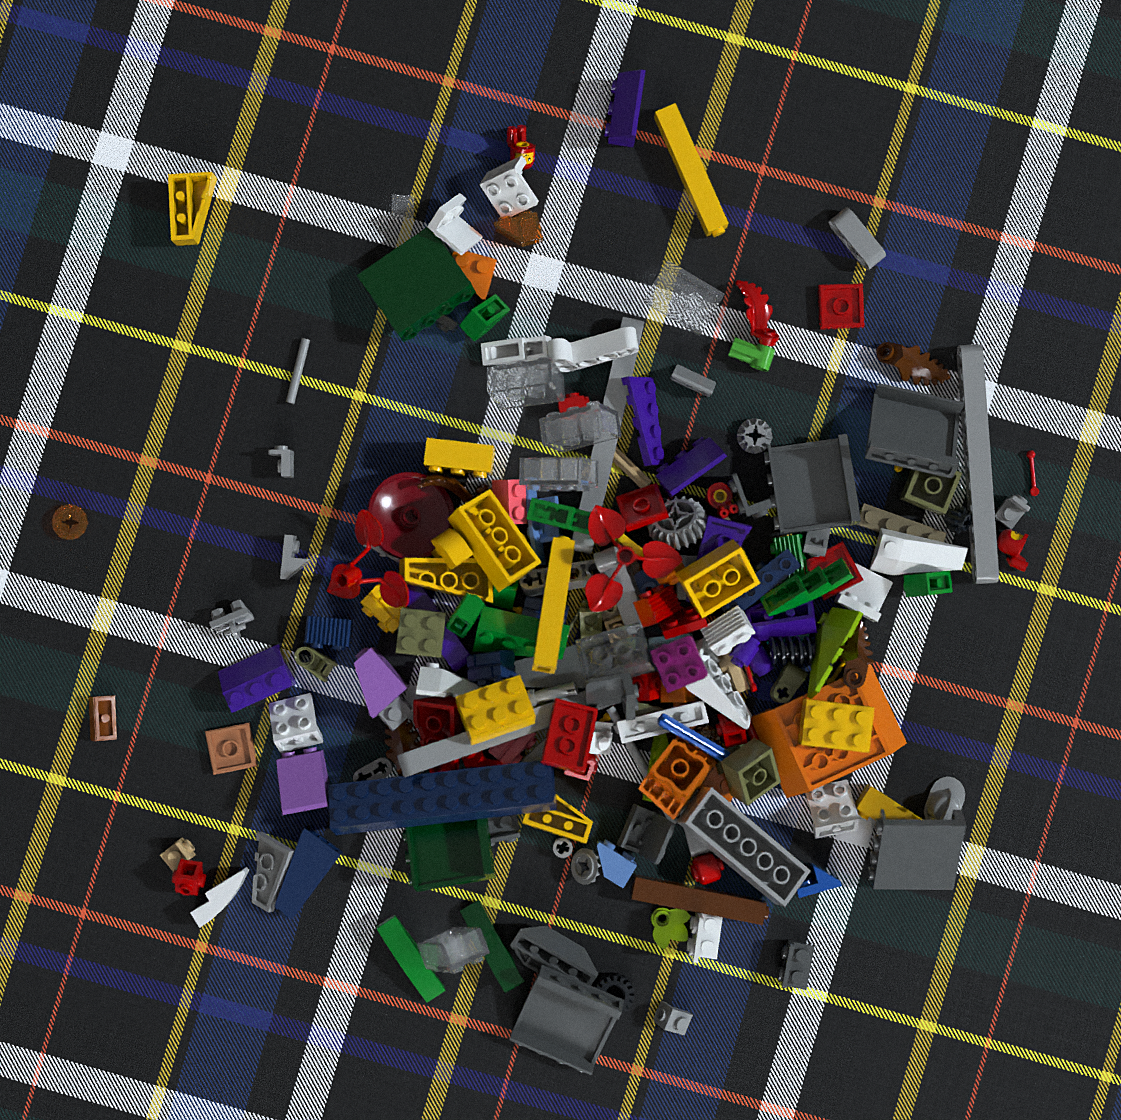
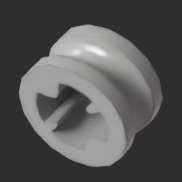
M559 837L554 841L553 851L556 856L566 858L572 853L573 846L570 839ZM568 843L566 844V847H569L568 851L558 852L557 844Z

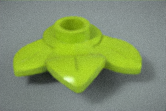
M659 907L653 911L651 915V921L654 925L653 938L659 947L666 949L670 939L675 941L688 940V932L684 923L691 916L687 911L678 908L669 910L665 907ZM661 914L666 916V920L663 922L658 920Z

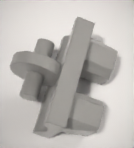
M241 600L230 604L233 611L230 614L226 615L223 608L211 611L212 621L209 622L211 629H214L217 634L224 632L226 637L233 634L235 639L241 638L240 631L246 629L245 623L254 620L253 614Z

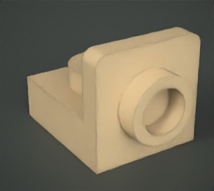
M182 837L160 856L174 872L178 868L180 859L190 860L196 854L193 844Z

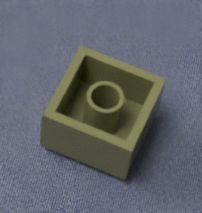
M911 469L899 499L937 515H944L949 508L962 473L956 471L953 478Z
M402 607L396 653L441 658L447 612Z
M753 738L721 761L731 796L747 806L781 782L772 748L756 738Z

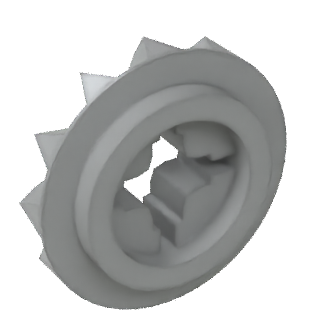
M757 418L746 420L740 425L737 432V440L740 447L749 453L763 452L767 449V445L771 443V428L765 421ZM756 427L757 434H761L764 437L758 438L755 445H753V438L745 436V434L753 433Z
M580 849L572 858V875L580 884L595 882V877L600 875L598 868L601 865L597 861L599 856L594 854V850ZM583 863H587L589 870H586L587 867Z

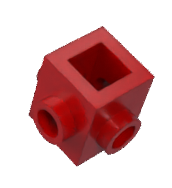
M649 668L637 669V674L630 675L632 683L637 684L639 697H637V701H651L661 698L659 672H650Z
M722 713L717 714L719 721L718 724H715L718 737H723L726 748L747 743L744 728Z
M180 859L178 868L174 870L172 876V883H175V892L183 895L198 896L200 887L203 888L206 881L202 862Z

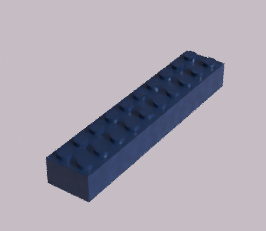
M541 760L417 774L407 777L400 776L328 785L330 829L335 835L557 810L554 769L552 766L540 764Z

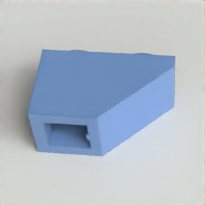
M598 839L596 844L604 877L624 888L637 867V863L634 861L635 857L626 851L620 853L615 850L616 845L606 839L604 842Z

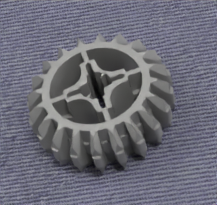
M675 496L674 500L669 501L667 499L666 503H664L669 518L647 525L649 535L653 541H661L680 550L682 546L688 548L690 543L696 544V539H702L707 518L705 510L699 502H695L693 498L687 500L685 496L681 499Z

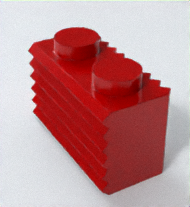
M660 584L638 595L639 599L633 602L642 627L656 624L682 609L678 601L679 598L675 594L676 590L673 589L674 586L664 587L663 584Z

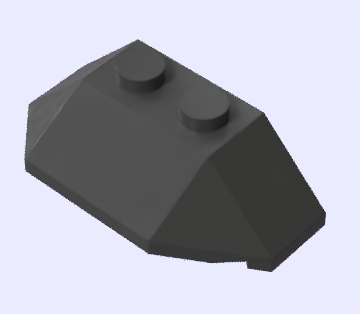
M548 926L521 928L510 944L522 964L537 973L541 966L544 965L590 986L598 975L584 947Z

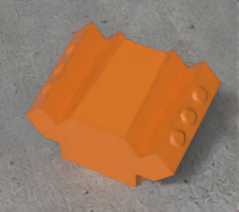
M677 736L651 767L650 772L638 789L669 817L675 820L697 789L704 783L707 776L713 771L717 762L710 755Z

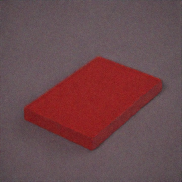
M555 698L540 764L585 774L598 708Z

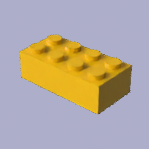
M491 489L457 508L448 518L455 531L472 550L474 558L498 592L530 573L541 563Z

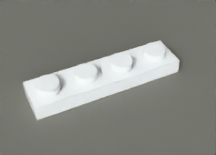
M701 700L636 716L635 720L626 721L624 719L617 721L622 744L668 733L669 731L659 726L657 722L658 717L663 713L687 727L709 723L704 701Z

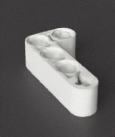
M634 327L616 329L571 343L563 338H556L547 342L549 364L560 372L575 371L632 355L639 351L636 329Z

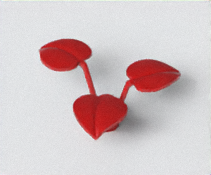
M595 505L592 509L588 521L589 535L599 546H606L611 541L618 549L616 561L619 564L610 578L606 574L599 573L593 575L587 581L585 594L590 611H605L620 601L623 594V586L621 583L613 580L621 567L630 565L634 559L644 560L642 563L643 571L649 577L656 579L669 575L682 562L680 554L673 547L661 541L646 543L642 549L643 556L635 555L632 548L622 547L615 540L624 534L625 521L618 512L599 505Z
M362 509L356 519L355 535L361 545H366V548L351 563L347 565L342 563L334 567L327 592L341 598L352 599L359 595L360 584L380 582L382 583L380 585V595L386 604L395 608L407 607L409 603V590L400 574L395 571H387L384 574V579H361V570L354 566L371 549V546H379L384 537L380 522L367 510Z

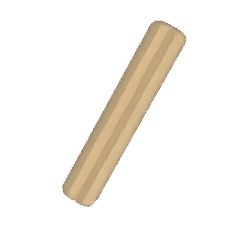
M616 447L613 462L640 488L650 485L651 479Z

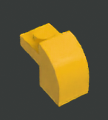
M451 528L431 540L435 547L431 552L434 558L441 556L450 570L474 554L465 540Z

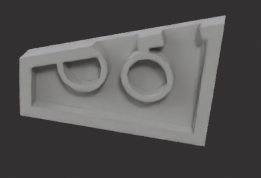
M257 832L256 840L259 841L258 852H255L257 872L253 876L252 903L267 912H273L295 850L264 832Z

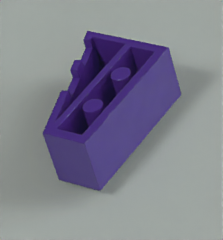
M813 600L773 616L767 614L762 602L745 610V614L755 631V634L751 636L758 641L768 640L769 636L776 639L777 636L784 638L786 636L817 633Z

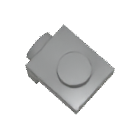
M831 528L807 531L803 552L813 557H825Z
M398 696L378 716L391 731H394L413 714L411 711L412 706L405 698L401 700Z
M661 1001L653 1021L664 1030L685 1035L693 1015L688 1011L671 1007L668 1003Z

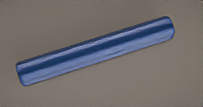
M663 713L658 717L657 722L659 726L721 762L730 755V752L667 714Z

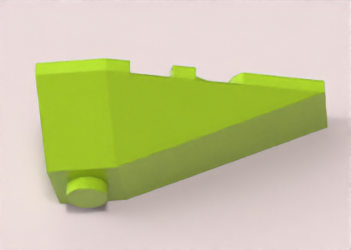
M832 607L827 613L823 612L817 621L819 627L815 634V658L811 665L808 698L812 699L821 690L833 667L830 663L834 664L843 652L840 646H843L847 639L851 638L863 615L862 612Z

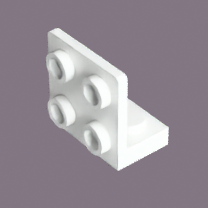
M522 155L488 171L479 184L503 220L538 204V199L521 175L523 173L522 169L527 163Z
M459 193L437 210L428 228L435 236L447 243L453 251L463 255L481 241L483 236L459 217L464 210L462 205L466 200Z
M855 563L864 581L837 594L834 602L849 610L860 611L863 613V617L873 622H878L881 616L879 610L893 583Z
M311 693L269 703L273 741L280 753L323 743L322 734L316 723Z
M848 780L828 783L805 793L813 819L815 839L858 830L859 816Z
M698 912L695 913V916H691L690 929H692L693 934L692 938H688L687 951L693 963H698L699 957L717 959L723 917Z

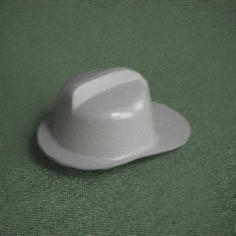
M943 777L933 784L924 807L926 820H951L953 810L962 809L965 790L960 781L953 777Z

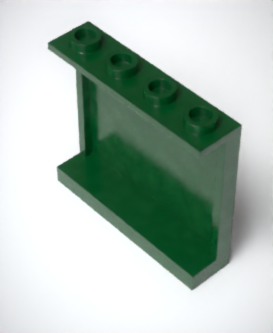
M428 227L357 275L403 342L413 339L419 331L425 327L432 326L438 318L451 313L454 307L468 301L476 293L472 283L446 247Z
M488 818L413 826L402 830L404 842L408 844V850L405 851L406 863L410 864L411 872L407 874L409 886H413L416 892L496 878Z

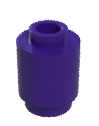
M751 636L748 641L736 644L729 654L732 658L730 662L739 668L743 666L748 667L759 650L760 642Z
M762 644L758 646L759 650L749 664L752 671L757 673L759 677L774 669L773 661L769 658Z

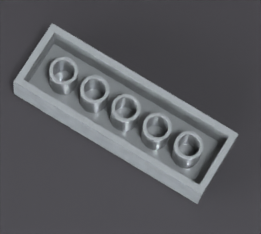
M702 786L676 821L776 905L785 907L811 871L712 787Z

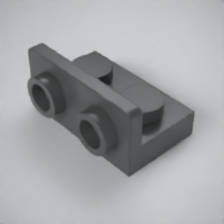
M517 815L488 818L492 846L495 845V842L500 841L511 843L520 837Z
M787 940V945H783L781 951V958L784 959L783 965L778 968L777 980L782 988H787L788 986L803 990L807 989L814 945Z

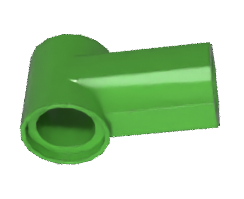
M735 337L728 356L749 363L755 369L768 372L775 350L762 344L755 345Z

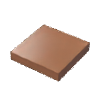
M250 722L205 731L213 775L258 766Z

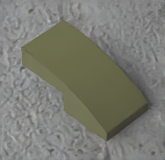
M589 607L579 608L581 655L603 654L602 611L592 612Z

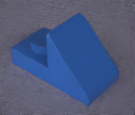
M810 863L815 880H811V878L805 879L796 891V895L801 898L840 887L842 884L838 878Z

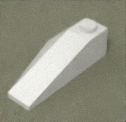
M881 528L869 570L888 575L962 570L968 548Z
M701 639L696 644V647L708 672V676L685 687L745 730L748 729L752 714L739 692L732 690L729 681L731 678L728 673L723 674L717 664L720 662L718 656L709 648L705 639Z
M426 662V666H420L416 694L438 697L450 695L456 697L484 686H477L476 682H470L467 678L452 671L439 668V663Z

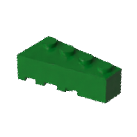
M484 606L478 624L473 652L486 653L509 650L515 652L516 656L534 657L539 619ZM564 624L562 626L558 659L561 660L566 649L570 629L569 625Z

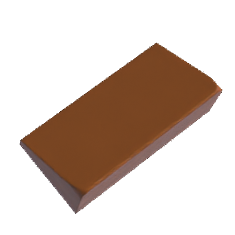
M115 695L89 697L91 741L116 740Z

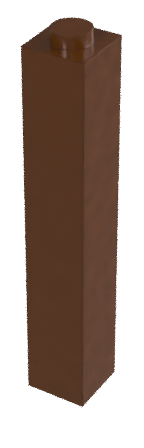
M638 874L634 876L631 899L759 925H763L764 919L767 920L769 916V906H767V902L764 899Z

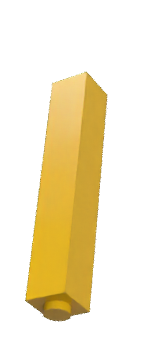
M676 103L656 111L654 119L706 236L713 235V237L723 234L729 223Z
M566 536L553 537L532 671L554 674L556 670L575 540H570Z

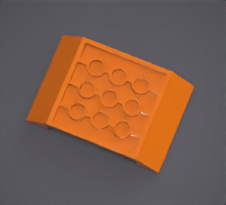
M871 664L868 665L866 679L861 687L856 689L849 688L844 683L843 677L822 686L819 693L812 698L814 700L874 707L869 753L799 744L798 737L803 698L810 699L807 697L808 693L776 708H769L751 716V722L760 741L772 748L781 780L780 786L786 798L819 788L889 756L907 744ZM852 673L850 675V680H857L858 675L856 673Z

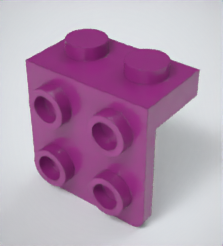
M691 636L683 637L669 644L665 643L650 651L653 663L657 666L661 681L668 693L705 679L708 676V672Z

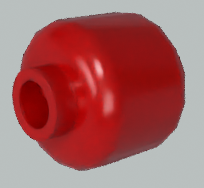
M706 853L695 857L692 860V865H690L694 881L699 882L701 885L719 880L721 878V871L724 870L722 860L719 857L716 858L713 853Z

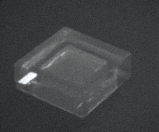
M392 194L391 217L414 219L415 197L413 195Z

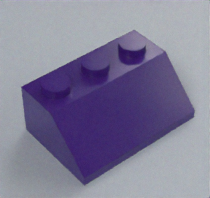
M646 70L618 73L617 80H613L611 93L615 94L614 102H609L608 115H612L611 123H606L605 136L609 137L608 144L634 148Z
M701 437L692 444L694 448L688 453L683 450L674 457L676 461L670 466L665 463L656 470L658 474L655 476V479L669 498L727 457L710 437L706 440Z
M279 644L218 671L222 692L231 713L296 685V681Z

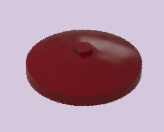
M416 472L395 474L384 480L374 490L369 499L367 511L380 522L384 532L383 541L379 547L395 558H427L432 556L431 552L435 547L431 540L447 529H453L448 518L453 514L454 507L447 491L443 487L436 485L420 489L417 487V484L422 479H426L427 475Z

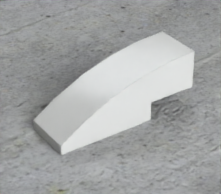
M544 335L481 343L483 365L549 360L547 342L552 339Z
M247 867L205 893L209 901L191 912L199 928L212 920L237 894L249 872Z

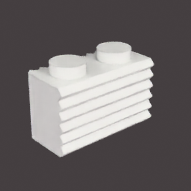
M738 605L710 622L708 627L700 629L709 648L717 656L729 653L733 646L748 641L751 635L755 634L746 614Z

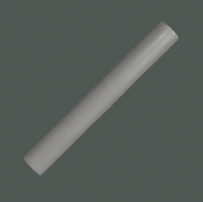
M301 338L286 402L291 404L295 403L310 340Z

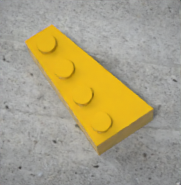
M403 558L399 560V572L406 584L461 598L466 593L475 594L481 598L484 604L493 603V584L475 558H468L452 570H450L443 558Z

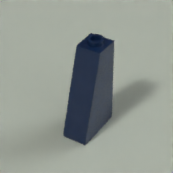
M309 826L305 827L301 833L274 905L278 909V914L286 919L288 917L293 919L343 852Z

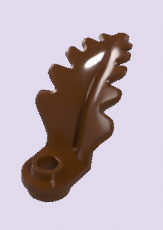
M884 342L876 350L878 360L883 364L897 367L900 377L904 382H907L912 377L914 385H918L921 379H923L924 385L928 386L930 380L933 385H937L938 380L942 384L944 380L951 378V375L948 374V369H943V364L937 365V359L929 361L930 353L925 352L920 355V347L918 345L906 348L901 344Z
M436 473L432 474L433 476H426V479H422L417 484L419 489L432 485L444 487L455 493L465 503L490 489L492 491L491 484L483 483L474 489L475 492L470 494L455 478H450L446 474L440 476Z
M862 620L859 621L851 638L847 639V644L840 646L843 652L839 657L846 661L843 681L849 688L853 689L859 688L864 684L868 665L874 663L873 659L867 657L872 655L873 652L865 648L871 644L869 641H865L869 635L864 633L867 628L863 626ZM856 673L858 675L857 680L851 681L850 675Z
M408 718L394 731L385 729V733L391 737L385 739L384 742L392 748L386 752V757L396 765L399 777L403 776L397 756L421 747L420 742H415L419 732H409L413 727V723L406 724Z

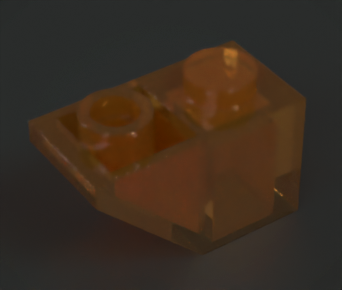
M531 210L519 213L517 217L503 216L498 218L497 222H494L496 232L521 247L543 242L537 212L532 213Z

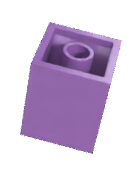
M367 647L355 656L358 660L354 662V666L369 714L374 718L407 690L410 685L376 647L370 649Z
M317 747L303 749L304 753L295 755V751L282 753V758L276 760L283 815L327 807L329 805L328 785L330 784L323 750L317 751Z

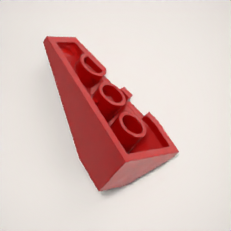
M433 696L413 700V722L415 728L419 730L421 747L463 733L464 725L456 706V697ZM460 758L430 768L429 771L434 773L459 770Z

